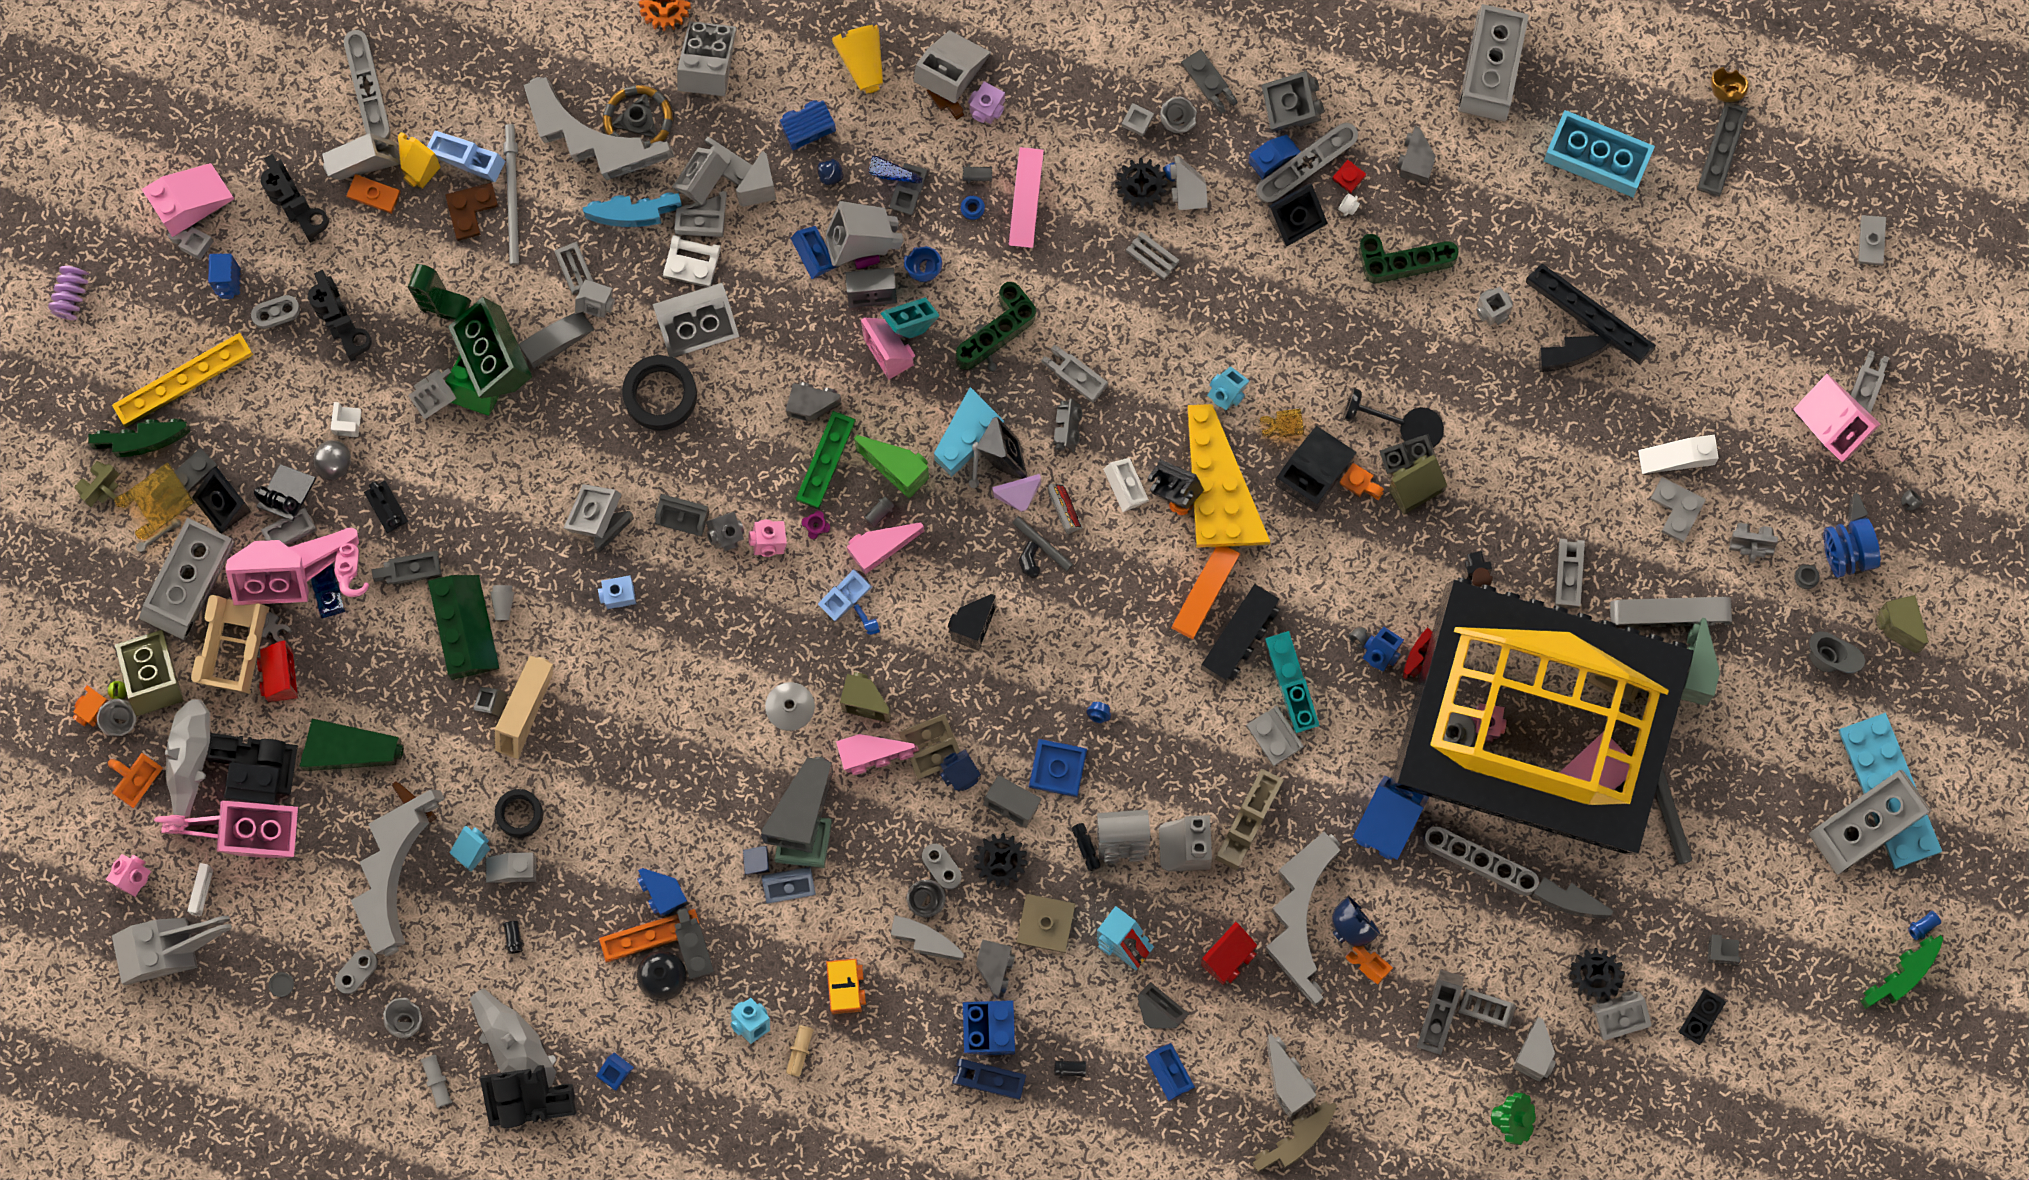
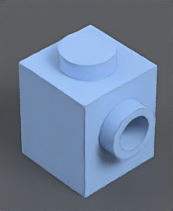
M631 576L601 581L602 588L598 589L600 603H605L607 609L636 604Z

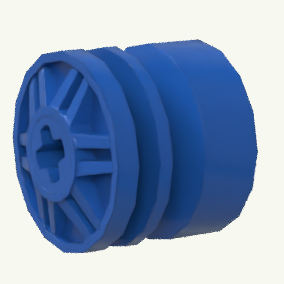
M1863 518L1850 521L1848 532L1842 524H1838L1836 529L1832 526L1825 527L1823 533L1824 550L1835 577H1844L1846 573L1849 575L1854 574L1856 564L1862 572L1880 567L1879 544L1869 519Z

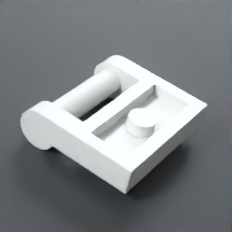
M673 235L663 277L710 287L721 246L715 244L713 246L683 240L680 236ZM678 249L709 255V262L677 255Z

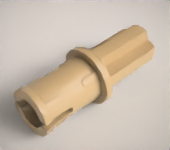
M802 1025L798 1026L794 1045L790 1047L792 1052L786 1070L787 1074L795 1077L801 1075L806 1055L810 1053L808 1048L814 1029Z

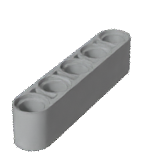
M1697 597L1614 600L1610 602L1611 622L1616 623V626L1641 628V625L1666 627V624H1675V627L1691 626L1694 623L1698 624L1702 617L1706 618L1708 626L1715 625V623L1729 625L1732 624L1731 598Z
M1435 826L1430 828L1425 834L1424 845L1426 849L1523 896H1529L1538 887L1539 879L1533 871L1444 828ZM1432 834L1439 835L1442 838V843L1433 845L1429 841V836ZM1461 845L1465 850V854L1456 856L1452 852V846ZM1477 856L1485 857L1488 863L1487 866H1477L1474 858ZM1499 867L1508 868L1510 876L1508 878L1500 877L1497 869ZM1529 878L1533 882V887L1530 889L1523 888L1520 884V879Z

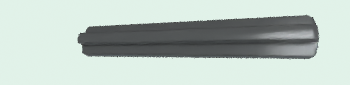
M1662 769L1655 794L1679 864H1686L1691 862L1693 858L1664 770Z

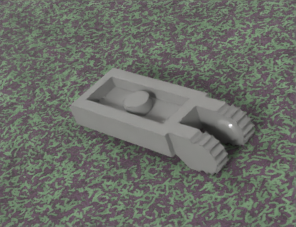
M1053 345L1051 348L1052 353L1061 358L1063 363L1059 366L1045 356L1041 362L1055 372L1056 376L1090 402L1094 403L1106 389L1108 382L1072 354H1067L1060 347Z
M1871 350L1867 354L1864 365L1860 368L1850 394L1869 413L1872 411L1885 376L1884 371L1889 357L1883 356L1880 360L1878 371L1869 368L1875 353Z

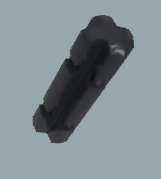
M1079 823L1074 825L1072 832L1077 837V844L1083 859H1086L1085 864L1088 871L1099 869L1101 864L1098 857H1095L1096 852L1089 835L1086 834L1085 824Z

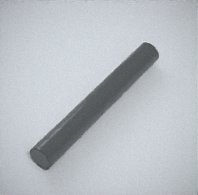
M1018 516L1012 522L1065 571H1068L1073 566L1066 557L1022 518Z

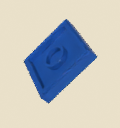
M1038 739L1029 788L1078 798L1087 748Z

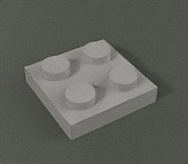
M583 484L564 529L571 533L603 538L622 494L614 489Z

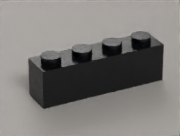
M1254 584L1201 664V670L1225 685L1229 680L1234 681L1241 670L1238 666L1242 659L1245 661L1249 659L1254 651V648L1251 647L1256 639L1260 641L1266 633L1267 628L1264 627L1269 619L1273 621L1281 609L1278 607L1280 599Z

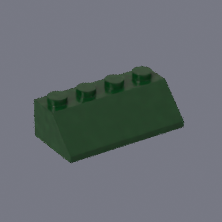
M482 297L448 326L479 398L483 399L515 392L532 378L501 306Z
M450 575L429 580L428 585L450 679L455 680L500 669L480 576Z

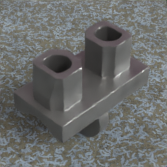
M1738 523L1736 530L1733 531L1729 550L1740 551L1741 555L1749 556V563H1755L1756 557L1774 556L1778 536H1774L1772 527H1760L1759 533L1756 534L1750 533V526L1748 524Z

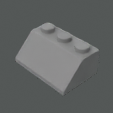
M723 283L653 304L670 357H676L739 337Z

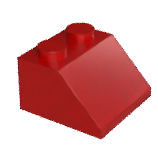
M284 640L261 649L260 658H257L259 673L262 672L263 681L259 682L261 696H265L268 702L298 698L294 655L291 647Z
M1235 922L1202 958L1201 966L1222 985L1227 981L1231 984L1241 973L1238 971L1239 967L1243 963L1249 965L1257 956V953L1254 952L1257 949V944L1240 924Z

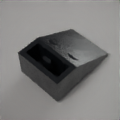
M1315 426L1276 477L1275 485L1316 512L1357 452L1320 427Z

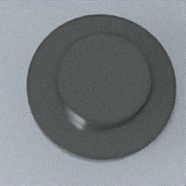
M1802 565L1796 570L1794 579L1800 588L1812 589L1818 584L1820 575L1814 566Z

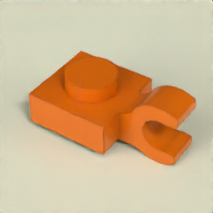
M1352 463L1339 482L1340 485L1361 497L1363 492H1366L1379 501L1384 493V488L1371 482L1374 475L1355 463Z
M1354 946L1352 950L1357 955L1351 951L1346 956L1350 963L1361 964L1358 969L1377 985L1393 969L1376 952L1372 954L1367 952L1364 946Z

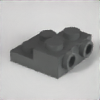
M1304 71L1262 84L1270 128L1273 132L1295 125L1302 127L1322 120L1321 114L1324 113V106L1320 99L1317 100L1316 91H1319L1320 88L1316 77H1312L1310 73Z

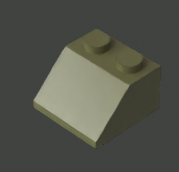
M1915 595L1887 601L1879 610V615L1876 616L1877 626L1879 630L1884 631L1886 637L1914 653L1921 652L1929 643Z
M854 672L853 675L847 674L840 700L842 712L890 723V709L872 680L868 679L867 675Z

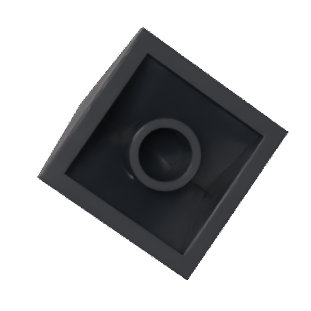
M1311 183L1268 206L1267 217L1286 247L1328 224Z
M994 417L976 449L996 469L1020 479L1027 478L1028 475L1019 439L998 417Z
M217 466L212 468L192 496L193 500L221 534L251 512L250 508Z

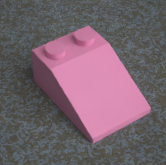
M211 163L163 176L142 189L172 237L234 200V197Z
M863 318L861 320L864 341L888 380L914 366L912 358L915 357V354L909 344L904 346L900 339L903 336L895 333L885 319Z

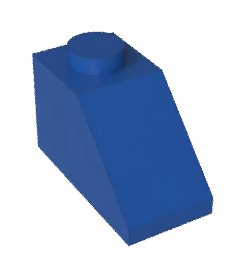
M1284 135L1267 141L1250 153L1249 164L1263 180L1301 151L1288 135Z

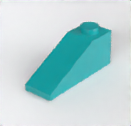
M926 297L884 310L881 313L895 333L907 338L923 334L940 316Z

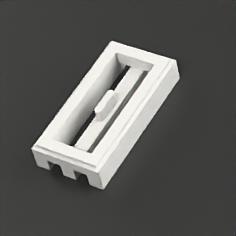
M200 863L187 911L191 915L199 917L202 916L213 873V868L207 864Z

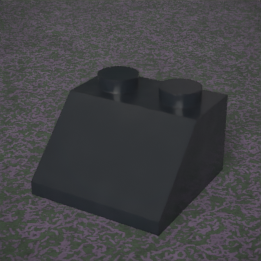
M990 594L958 609L957 615H951L948 623V633L951 634V641L978 651L980 650L997 606L996 595Z

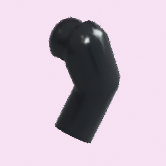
M1028 541L1019 558V564L1026 576L1036 578L1040 574V568L1036 566L1033 557L1039 546Z

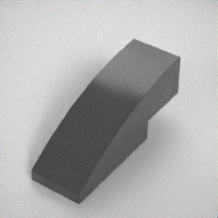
M583 312L573 313L543 328L518 345L531 366L536 368L553 355L556 357L595 329Z
M1544 877L1532 895L1533 898L1549 907L1575 916L1608 919L1613 913V910L1573 883L1565 891Z

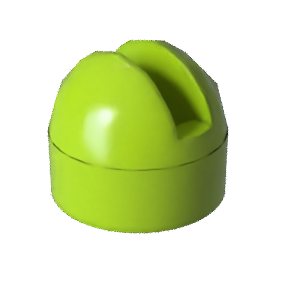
M114 681L109 685L108 695L111 699L126 698L125 683ZM116 684H119V685H118V696H114V695H115V685H116Z

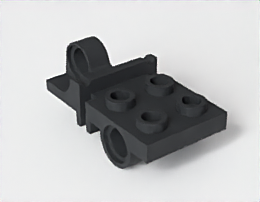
M273 154L265 157L264 160L269 169L261 175V185L270 201L275 205L282 206L290 223L298 220L310 243L315 241L314 237L328 227L329 219L322 209L309 207L304 195L301 196L281 159L276 161ZM314 215L323 216V221L319 225H312L310 220Z
M323 270L314 273L318 284L309 290L308 300L316 315L320 319L325 320L333 339L341 338L350 362L356 360V356L370 349L372 339L366 330L355 328L344 304H342L338 288L332 276L327 277ZM357 335L366 336V342L361 346H356L353 343Z
M211 733L207 759L214 763L230 764L231 762L279 768L281 771L277 794L291 795L298 745L286 744L284 741L276 739L258 740L252 739V737H248V742L243 743V736L237 737Z
M544 1065L537 1066L533 1073L531 1069L482 1075L480 1078L489 1127L500 1125L501 1128H513L523 1125L528 1121L535 1123L539 1120L540 1116L543 1122L549 1118L576 1114L573 1084H561L549 1089Z

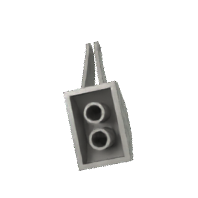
M220 916L193 925H189L187 918L158 919L132 925L112 935L122 985L125 986L198 968L194 951L224 932L231 930V924H224L230 921V917ZM208 929L200 934L191 937L192 933Z

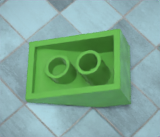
M860 435L854 438L856 451L909 499L929 479L928 461L921 454L917 453L915 455L908 449Z

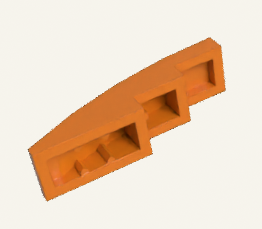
M1227 546L1214 549L1171 629L1192 640L1194 639L1240 556L1239 552Z

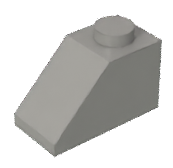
M533 852L506 853L487 857L486 883L536 882L535 854Z

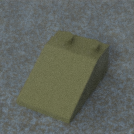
M163 630L115 644L128 699L136 716L184 701Z

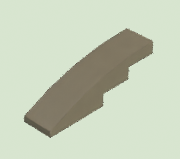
M1261 769L1215 860L1238 871L1284 779Z

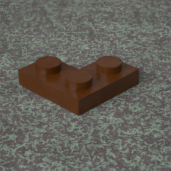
M492 182L445 194L457 241L481 235L475 213L498 207Z

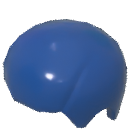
M928 246L914 247L913 251L904 257V267L907 273L918 282L933 280L942 269L943 263L940 254L936 249ZM927 261L924 273L920 270V265L922 262Z

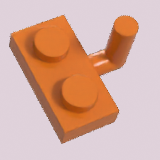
M143 753L140 754L131 768H128L116 759H110L108 766L123 776L112 794L134 808L163 767Z

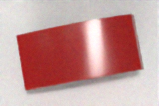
M1428 627L1417 639L1409 653L1402 676L1405 680L1410 675L1415 678L1422 671L1423 666L1421 664L1425 658L1419 652L1421 651L1423 654L1427 652L1432 631Z

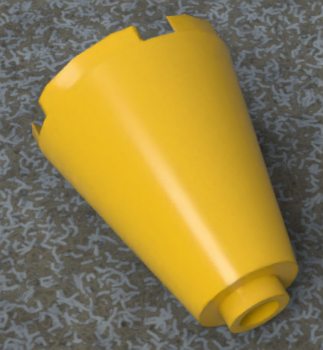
M867 25L849 30L844 38H842L841 34L833 37V44L860 91H866V94L879 91V86L883 84L878 25L874 27L873 25Z

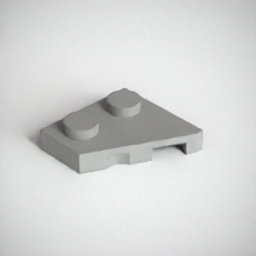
M719 192V196L705 200L702 205L695 202L692 205L677 208L675 235L723 237L727 192Z

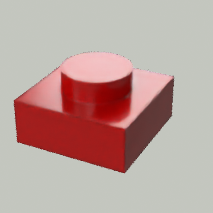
M1347 159L1332 177V180L1351 194L1366 177V173Z

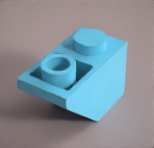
M465 826L449 853L472 872L491 849L487 845L489 840L476 827L471 830Z

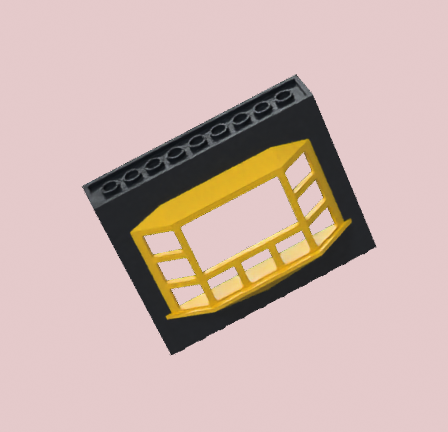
M1458 577L1457 580L1445 584L1390 786L1626 855L1639 854L1694 651L1687 649L1688 645L1677 641H1673V644L1663 642L1664 638L1658 635L1649 634V637L1639 635L1640 631L1630 627L1619 629L1615 627L1616 623L1607 620H1601V622L1592 621V616L1587 614H1568V609L1559 606L1548 608L1544 606V602L1536 599L1524 601L1516 593H1497L1496 588L1482 584L1481 587L1472 585L1473 581ZM1471 640L1502 647L1494 675L1464 668ZM1510 649L1540 658L1533 686L1503 677ZM1549 661L1579 670L1572 697L1542 689ZM1587 672L1617 681L1610 709L1580 700ZM1462 676L1487 681L1492 684L1484 711L1454 704L1459 681ZM1626 683L1649 692L1642 720L1619 712ZM1500 686L1607 717L1590 782L1483 750ZM1451 713L1481 719L1480 729L1473 748L1444 741ZM1616 720L1639 728L1632 756L1609 748ZM1606 756L1629 764L1622 793L1599 785Z

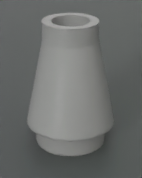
M494 585L493 591L490 594L495 620L509 621L515 592H512V586Z

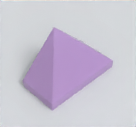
M1040 474L992 487L994 498L1019 511H1025L1041 485Z

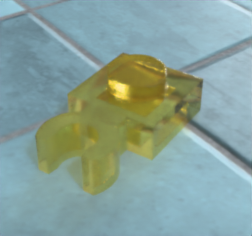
M1301 408L1277 411L1276 419L1270 416L1260 418V423H1268L1270 425L1269 429L1262 430V436H1270L1274 431L1279 432V438L1304 434Z

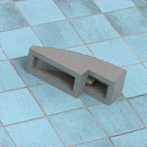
M894 915L891 938L915 942V953L964 961V953L939 932L914 920Z

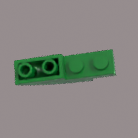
M1931 935L1919 943L1921 948L1913 952L1912 949H1909L1900 955L1899 959L1901 961L1896 964V967L1901 974L1895 971L1884 978L1886 984L1880 988L1875 984L1863 992L1865 998L1861 1000V1003L1865 1009L1885 996L1893 1004L1907 994L1923 978L1935 961L1944 940L1943 937L1940 935L1934 939Z

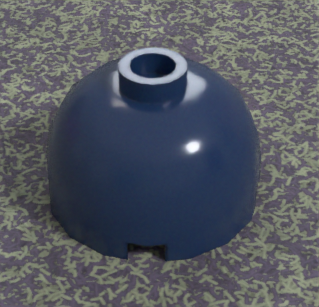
M1350 896L1343 899L1334 909L1332 923L1335 930L1333 934L1341 943L1346 941L1352 946H1364L1376 939L1380 931L1372 920L1370 921L1364 914L1361 906Z

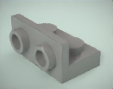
M449 368L442 373L437 369L415 384L416 390L408 395L424 419L456 399L451 388L443 379V377L451 373Z
M1627 991L1621 994V997L1610 998L1609 1001H1606L1604 998L1599 1003L1591 1006L1597 1018L1601 1038L1604 1041L1652 1026L1645 998L1639 991Z

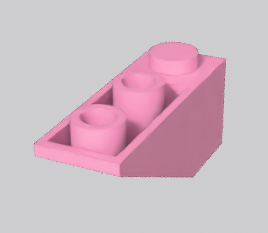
M862 734L836 741L843 768L848 773L852 772V775L864 773L867 771V767L874 765L877 768L889 765L890 760L899 758V760L909 759L914 756L913 753L919 751V748L912 743Z

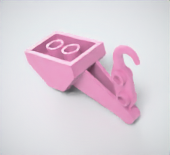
M346 528L291 547L286 546L279 540L252 542L227 560L226 574L233 604L308 602L309 590L307 581L333 562H335L334 572L339 582L340 591L348 597L361 596L368 590V583H364L363 587L357 590L349 588V584L358 571L359 550L356 546L359 544L357 530Z
M221 801L220 816L185 819V816L170 815L156 817L154 821L162 823L161 833L181 834L218 839L217 852L249 857L292 858L295 851L298 807ZM219 825L218 834L187 831L184 829L188 826Z

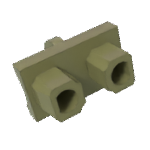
M96 461L90 469V472L96 476L94 481L90 484L85 479H81L74 487L80 494V498L89 507H92L97 500L103 504L108 497L113 501L118 498L113 492L119 486L114 481L120 474L110 464L105 465Z

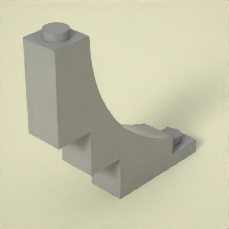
M546 77L534 78L530 80V83L524 85L541 140L544 143H548L565 137L570 156L575 162L596 156L601 174L606 180L675 157L667 141L654 142L647 148L641 138L615 137L600 133L583 125L563 108L552 84Z
M431 789L369 823L380 851L360 861L371 889L352 899L351 903L374 954L385 955V957L391 956L399 951L398 947L405 944L397 912L399 876L406 855L413 842L429 824L425 812L436 809L438 803L445 800L441 790Z
M1325 832L1320 834L1279 869V876L1293 891L1272 908L1271 912L1284 925L1286 930L1268 944L1265 949L1314 1007L1323 1000L1321 995L1323 990L1314 980L1312 982L1308 980L1317 971L1307 937L1308 905L1313 889L1321 874L1341 851L1338 848L1340 846L1338 840L1332 834L1328 836Z

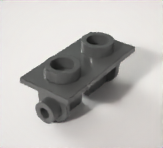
M1069 399V402L1061 401L1060 405L1057 406L1056 423L1064 424V427H1055L1053 444L1056 450H1065V447H1067L1072 452H1075L1076 445L1079 444L1080 433L1078 431V423L1082 420L1083 412L1080 407L1081 405L1073 399Z

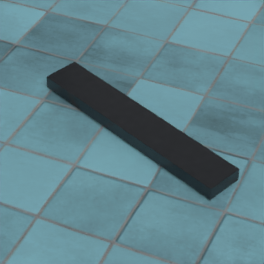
M1544 264L1539 265L1526 278V283L1637 364L1640 365L1655 350L1656 345Z

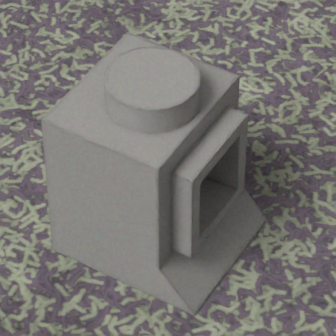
M585 279L575 299V314L584 311L585 313L605 318L607 312H612L615 299L612 298V288Z

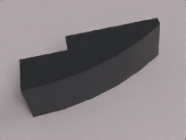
M1600 336L1564 337L1562 347L1540 348L1538 353L1540 372L1556 371L1578 365L1608 349L1611 344Z

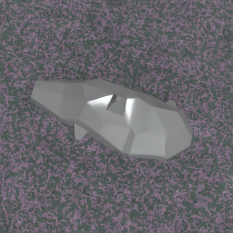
M199 699L188 701L175 714L167 743V750H165L166 783L171 796L173 815L189 817L198 791L199 782L206 777L202 769L210 743V712L202 700Z
M483 988L470 997L478 1025L482 1030L479 1040L482 1044H489L501 1073L531 1069L533 1073L537 1066L544 1065L548 1087H551L557 1073L553 1067L557 1059L554 1055L547 1056L541 1044L539 1034L518 1012L501 1003L486 989Z

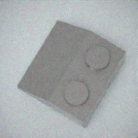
M1538 1017L1533 1023L1512 1067L1539 1082L1543 1077L1548 1078L1556 1064V1061L1552 1060L1555 1051L1542 1018Z

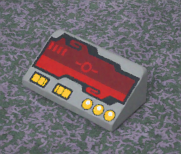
M1048 485V494L1066 534L1082 529L1083 526L1065 485Z

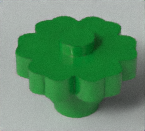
M1515 1092L1513 1096H1508L1503 1104L1493 1108L1491 1122L1493 1126L1501 1130V1133L1505 1134L1506 1142L1513 1145H1522L1523 1141H1529L1534 1130L1533 1123L1536 1120L1535 1105L1531 1104V1097L1529 1095Z

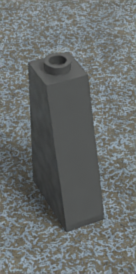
M807 757L761 832L763 843L812 853L833 776L832 762L823 757Z

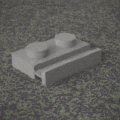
M1277 705L1246 725L1273 767L1304 748Z

